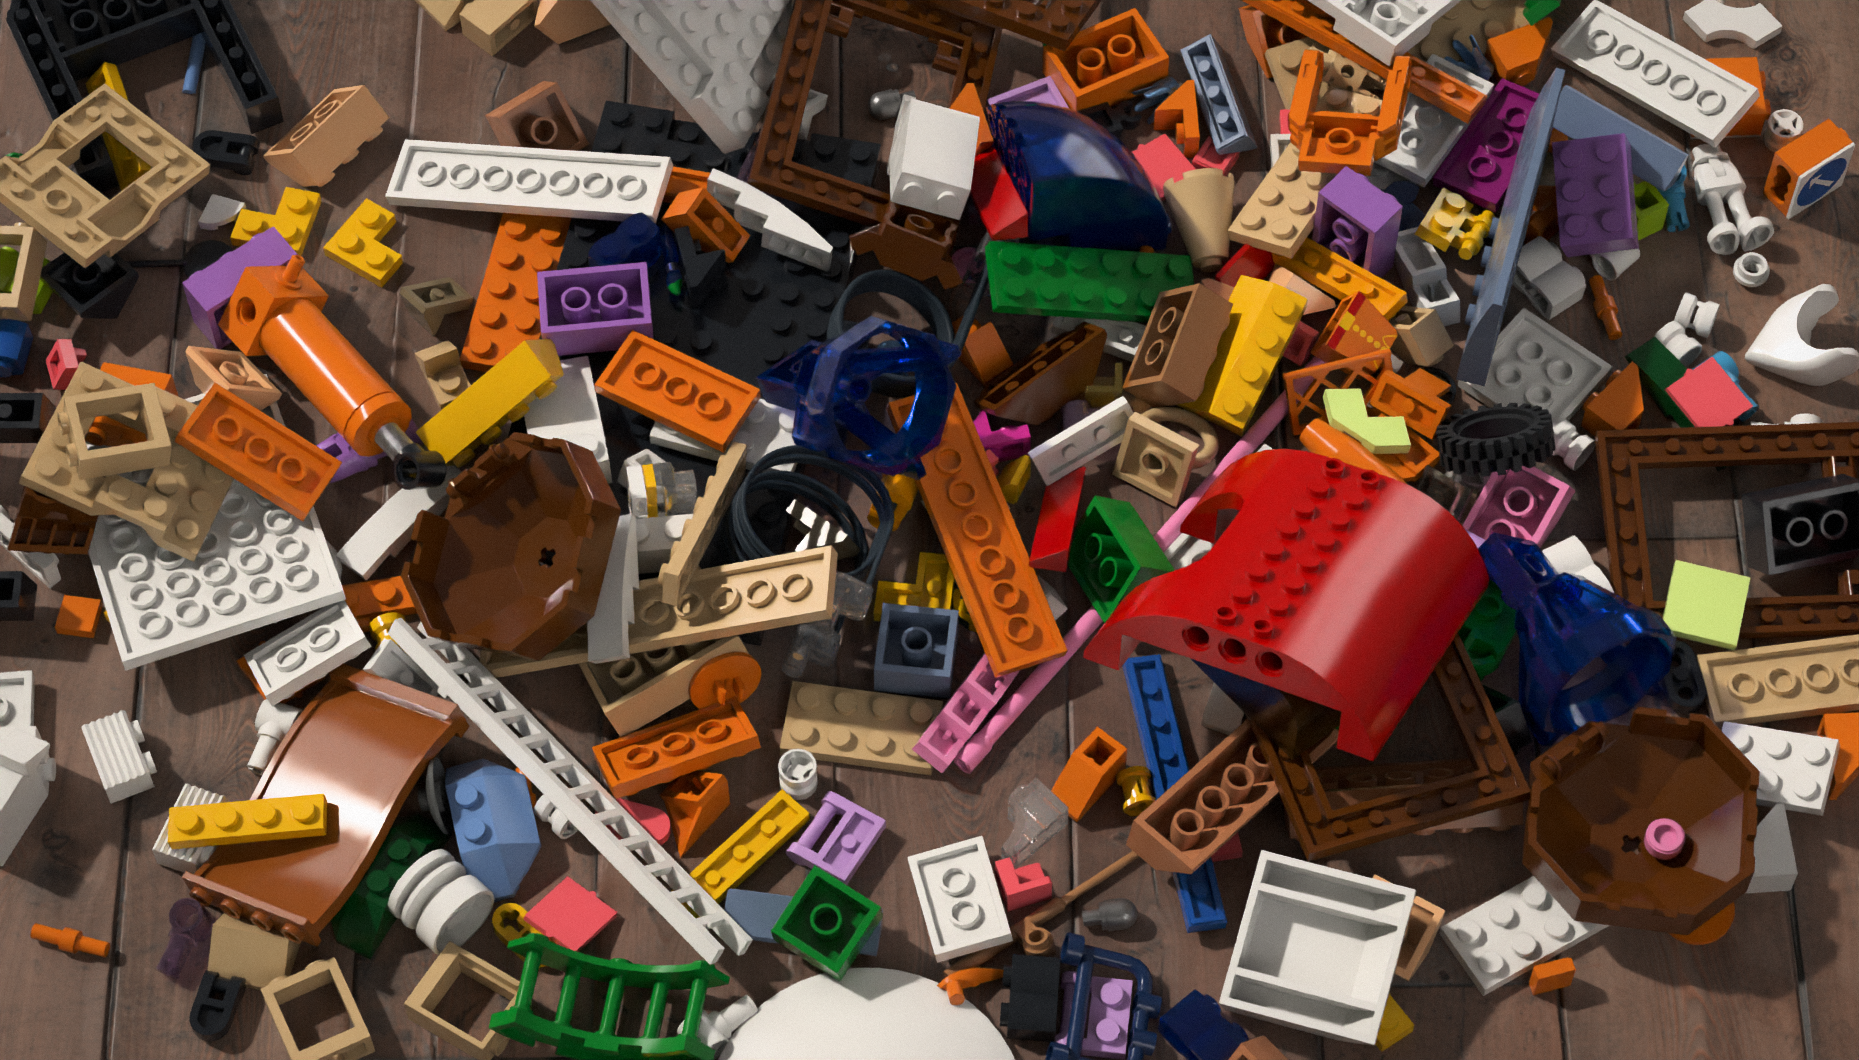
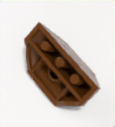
M1083 321L1076 325L1074 330L1063 332L1046 341L987 383L980 392V396L974 400L976 407L997 417L1034 425L1048 421L1056 411L1067 403L1077 400L1082 392L1093 385L1108 336L1106 330Z

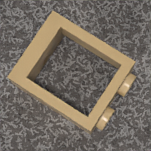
M18 222L14 226L0 225V245H21L12 292L0 293V319L31 321L47 240L28 223Z
M155 383L64 397L63 412L57 414L58 425L61 435H68L70 444H66L67 460L70 467L76 466L79 480L170 466L172 445ZM139 410L147 441L88 451L80 419Z
M449 941L405 1001L404 1005L408 1019L477 1060H491L494 1055L499 1056L505 1050L510 1038L490 1029L481 1042L432 1012L461 972L510 1000L505 1010H509L510 1007L515 1005L520 981Z
M335 957L328 960H316L310 963L305 970L291 976L277 977L268 986L261 988L267 1008L290 1060H358L375 1052L371 1036ZM334 982L354 1027L299 1051L279 1005Z

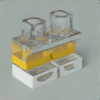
M671 462L626 467L629 512L634 514L636 519L693 514L696 503L695 496H697L693 470L673 472Z

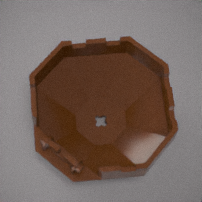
M514 432L509 436L510 438H506L498 445H490L489 450L474 462L475 465L471 469H465L456 478H451L448 481L449 486L446 487V492L450 499L445 518L425 510H421L417 514L411 535V540L417 541L413 562H404L401 578L428 636L456 646L540 661L594 617L621 509L591 450L565 439H546L532 434ZM547 550L553 553L556 552L552 558V566L543 565V562L546 560L545 552Z
M1638 707L1633 712L1629 726L1604 723L1603 721H1588L1530 763L1528 786L1531 792L1529 800H1527L1522 863L1574 921L1689 935L1747 892L1755 872L1754 840L1757 834L1758 814L1756 799L1760 771L1707 715L1690 713L1689 718L1666 716L1667 710ZM1657 819H1671L1677 822L1684 830L1685 842L1682 851L1675 858L1668 860L1658 859L1652 856L1644 845L1646 830ZM1627 838L1631 842L1637 839L1640 842L1638 846L1640 853L1635 854L1633 851L1625 853L1622 850L1625 845L1623 839Z

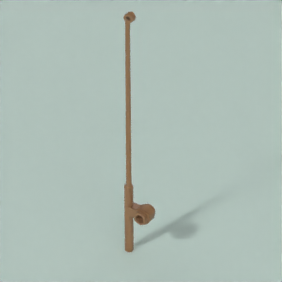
M1131 851L1061 898L1055 897L1010 927L1013 941L968 954L944 970V977L959 970L977 968L1015 942H1018L1023 947L1025 955L1054 957L1056 946L1053 936L1040 926L1063 912L1066 905L1140 856Z

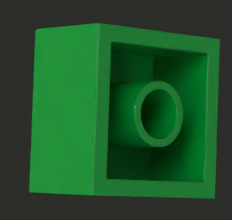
M814 865L771 929V933L776 942L840 982L883 918V913L879 905Z

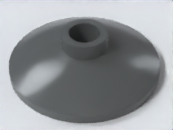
M434 758L429 761L425 788L418 789V800L421 810H430L437 826L445 835L453 832L454 824L445 787L446 773L441 761L438 758Z

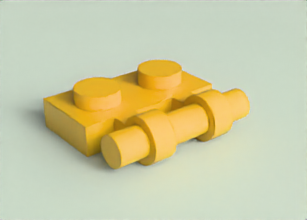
M1443 187L1420 223L1415 235L1444 252L1451 245L1459 250L1458 253L1462 259L1469 260L1481 250L1484 243L1483 238L1488 237L1492 219L1495 215L1489 210L1483 211L1478 216L1473 215L1470 211L1474 204L1465 200L1461 195Z

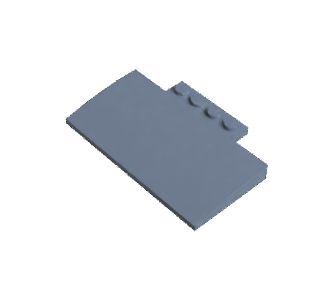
M1556 68L1531 109L1523 130L1500 218L1493 217L1488 238L1494 240L1492 247L1485 245L1480 265L1486 268L1484 276L1477 274L1472 294L1473 296H1478L1476 305L1470 303L1464 324L1469 325L1470 328L1456 380L1485 386L1549 148L1565 73L1563 69Z

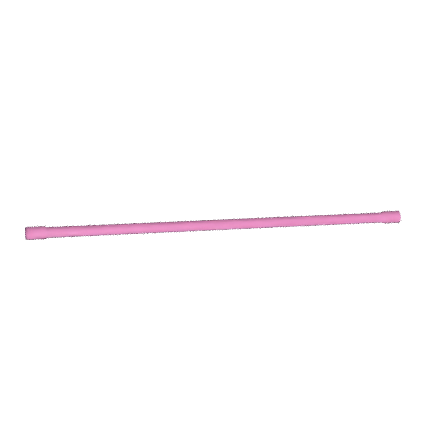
M1314 356L1304 368L1325 364L1326 362ZM1306 376L1294 379V391L1303 396L1315 378ZM1285 390L1154 535V539L1163 552L1181 534L1180 527L1182 522L1217 476L1231 463L1252 454L1289 413ZM1093 605L1063 637L1068 650L1065 656L1039 664L978 733L974 734L958 752L953 761L960 770L970 774L991 751L994 743L1103 622Z

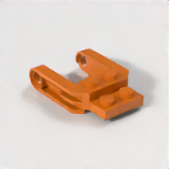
M1304 50L1289 112L1290 142L1300 150L1298 159L1299 171L1338 174L1347 166L1356 173L1371 176L1373 162L1397 150L1411 83V56L1394 57L1393 70L1388 72L1380 115L1376 117L1371 114L1315 112L1323 79L1324 52Z

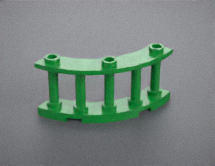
M529 933L526 937L508 942L507 949L525 957L515 1005L510 1007L509 1010L493 1013L489 1029L531 1047L535 1045V1041L555 1046L556 1055L576 1060H714L715 1050L701 1043V1039L698 1037L707 988L728 985L730 980L729 976L715 969L714 964L710 965L707 961L696 960L690 964L643 965L633 964L629 960L622 958L607 960L562 947L550 942L548 937L538 933ZM540 964L565 972L556 1016L553 1022L534 1015L533 1011L530 1010ZM580 977L609 983L600 1028L595 1033L575 1029L570 1025ZM625 986L653 989L644 1034L639 1038L617 1037L615 1035ZM691 989L682 1033L678 1034L677 1037L659 1038L669 990Z

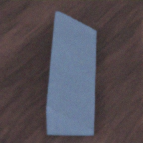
M1209 34L1181 49L1191 80H1194L1195 93L1217 153L1222 155L1256 149V141L1221 46Z
M1565 85L1562 89L1553 128L1572 139L1625 133L1631 144L1633 174L1662 191L1668 190L1675 184L1689 154L1574 88Z
M731 888L727 892L724 911L753 940L778 943L773 939L771 929L793 896ZM883 918L859 954L877 956Z

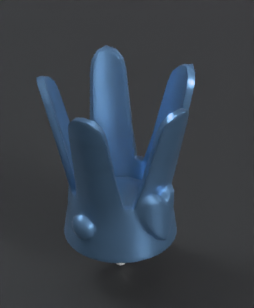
M1472 34L1469 36L1473 46L1472 53L1460 41L1453 40L1452 46L1464 62H1458L1448 56L1444 59L1488 81L1494 71V65L1483 56Z
M1167 76L1155 82L1153 86L1132 92L1133 95L1144 93V97H1146L1134 106V110L1140 112L1159 102L1163 103L1182 83L1178 84L1175 79ZM1154 113L1148 118V124L1154 121Z

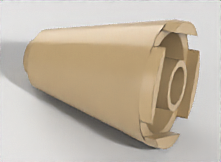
M1218 168L1190 170L1183 173V180L1174 183L1172 177L1163 185L1164 196L1187 252L1191 257L1194 267L1201 268L1202 272L1218 271L1222 269V265L1229 259L1230 240L1227 230L1232 223L1235 182L1232 173L1229 172L1228 177L1223 176V170Z

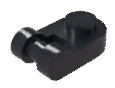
M216 130L202 132L193 141V151L211 164L210 167L233 170L240 175H250L252 173L255 163L252 158L253 155L258 153L260 147V140L255 136ZM231 149L240 151L239 154L230 153Z
M205 971L189 1019L193 1032L199 1039L216 1041L228 1033L238 1004L245 993V978L232 976L231 979L219 977L218 972ZM216 993L225 994L223 1000L213 999L212 997Z

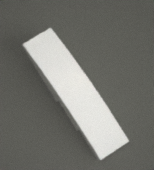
M714 168L712 169L707 179V191L721 205L735 210L734 219L740 225L762 233V247L826 272L829 271L833 247L807 222L777 200L748 183Z
M448 466L445 480L441 486L414 490L402 488L351 537L336 554V557L367 581L389 554L395 558L411 540L416 516L421 510L440 516L447 508L450 499L446 492V487L449 486L448 481L451 478H456L462 472L455 466Z
M634 514L619 516L595 615L587 621L588 661L594 664L630 658L628 625L635 624L633 590L639 589L636 518Z

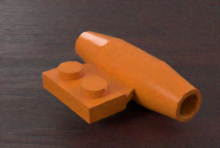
M1383 412V413H1381L1378 417H1391V416H1389V415H1387L1386 413ZM1319 418L1314 419L1306 426L1299 439L1309 452L1329 458H1336L1344 463L1366 470H1373L1378 474L1405 484L1409 481H1417L1437 465L1440 460L1439 452L1408 426L1406 428L1411 443L1408 453L1373 454L1359 440L1357 441Z

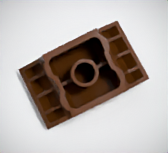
M890 200L881 224L849 235L851 248L857 255L874 250L880 265L921 281L937 275L944 290L955 288L963 283L948 252L957 229L954 219L894 203Z
M23 485L22 497L15 516L7 550L24 551L26 553L43 552L45 554L88 555L99 515L90 516Z

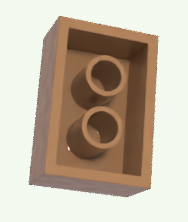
M1200 283L1159 292L1122 389L1154 408L1196 401L1204 390V379L1208 368L1217 356L1216 348L1220 337L1229 325V314L1233 304Z

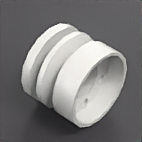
M438 849L419 858L406 870L390 894L388 908L396 918L402 919L403 924L407 928L416 929L417 937L435 954L440 955L449 941L461 947L478 931L490 914L495 899L493 892L475 876L466 875L465 867L461 863L456 862L448 851Z

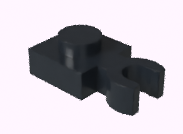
M1125 100L1120 102L1116 109H1111L1108 102L1078 110L1075 119L1086 140L1092 146L1121 137L1123 129L1133 130L1137 128L1142 117L1140 114L1135 116L1126 115L1131 111L1133 103L1131 100Z

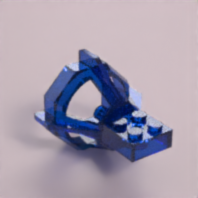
M870 316L854 327L823 343L815 340L809 341L757 376L756 380L766 403L795 411L792 439L796 445L817 452L825 449L829 458L891 476L901 474L920 480L927 474L921 457L940 444L956 390V384L948 364L960 357L962 353L958 345L937 340L936 335ZM880 333L893 337L902 345L891 348L856 350L866 340ZM915 372L916 390L913 406L906 422L898 433L895 434L869 414L865 401L869 398L872 391L871 381L884 373ZM834 421H837L872 449L866 451L848 450L838 435Z
M1493 532L1478 548L1486 565L1490 580L1495 582L1502 591L1501 598L1510 608L1516 610L1514 629H1517L1520 641L1519 702L1528 728L1542 746H1552L1563 734L1570 735L1588 721H1603L1606 723L1629 712L1645 695L1656 696L1662 690L1658 682L1670 671L1677 637L1659 614L1645 607L1637 606L1581 575L1568 572L1559 574L1533 541ZM1598 656L1607 664L1604 669L1589 679L1570 688L1563 689L1575 674Z

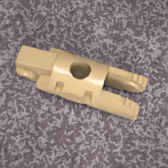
M1311 46L1309 50H1319V49H1316V48H1314V47ZM1331 49L1328 54L1324 52L1322 81L1336 88L1380 99L1375 94L1361 88L1360 85L1365 81L1385 91L1387 82L1385 78ZM1341 73H1348L1350 78L1343 77Z

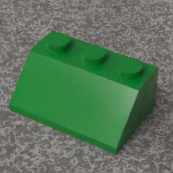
M1094 496L1075 527L1068 567L1105 623L1124 597L1135 587L1153 577L1172 572L1175 569L1130 502Z

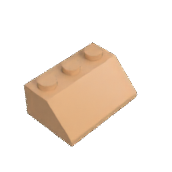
M365 85L334 89L262 157L266 162L302 187H322L335 176L333 171L341 163L346 164L358 155L359 151L357 148L364 141L369 142L383 131L381 125L390 117Z

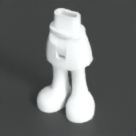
M1709 144L1694 147L1692 153L1695 160L1692 167L1694 170L1697 202L1703 206H1708L1712 218L1713 228L1707 236V241L1712 251L1722 255H1729L1737 250L1739 242L1745 252L1764 245L1774 234L1773 224L1766 217L1752 218L1750 216L1743 195L1747 186L1737 168L1730 161L1728 153L1721 151L1719 144L1716 148ZM1723 203H1728L1736 226L1728 221Z

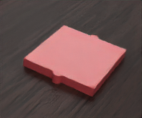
M1166 134L1145 145L1139 144L1137 150L1118 160L1119 167L1153 206L1166 199L1163 185L1168 179L1173 177L1175 183L1183 180L1184 172L1195 170V167Z
M1713 356L1695 369H1687L1682 378L1665 390L1695 427L1732 426L1735 419L1753 407Z
M567 876L524 915V921L557 945L579 952L617 917L618 912L597 898L596 892H589Z

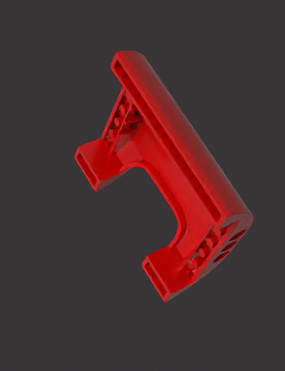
M1293 449L1263 450L1246 455L1223 470L1182 522L1180 527L1181 533L1215 544L1212 549L1200 560L1189 566L1153 577L1135 587L1124 597L1084 650L1083 658L1119 671L1142 641L1341 711L1336 748L1374 761L1488 588L1490 578L1484 560L1465 528L1448 510L1421 491L1393 478L1378 474L1373 470L1359 468L1336 458Z

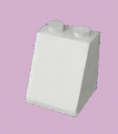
M911 98L889 157L891 202L960 220L971 191L980 117Z

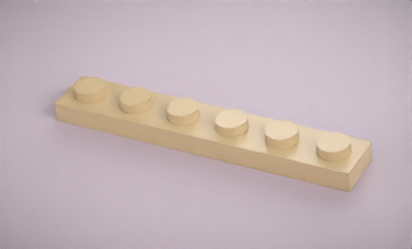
M732 442L727 454L720 455L715 476H709L704 497L697 498L693 518L686 519L681 540L675 541L672 546L669 563H663L661 566L658 586L663 587L662 603L678 605L745 476L747 444Z

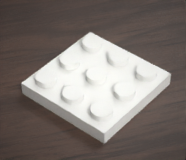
M1523 308L1498 335L1485 386L1460 380L1458 381V386L1490 408H1494L1496 403H1502V407H1507L1509 403H1517L1518 407L1524 403L1531 404V407L1541 406L1542 410L1547 409L1549 414H1551L1554 430L1563 420L1569 421L1589 396L1610 376L1613 366Z

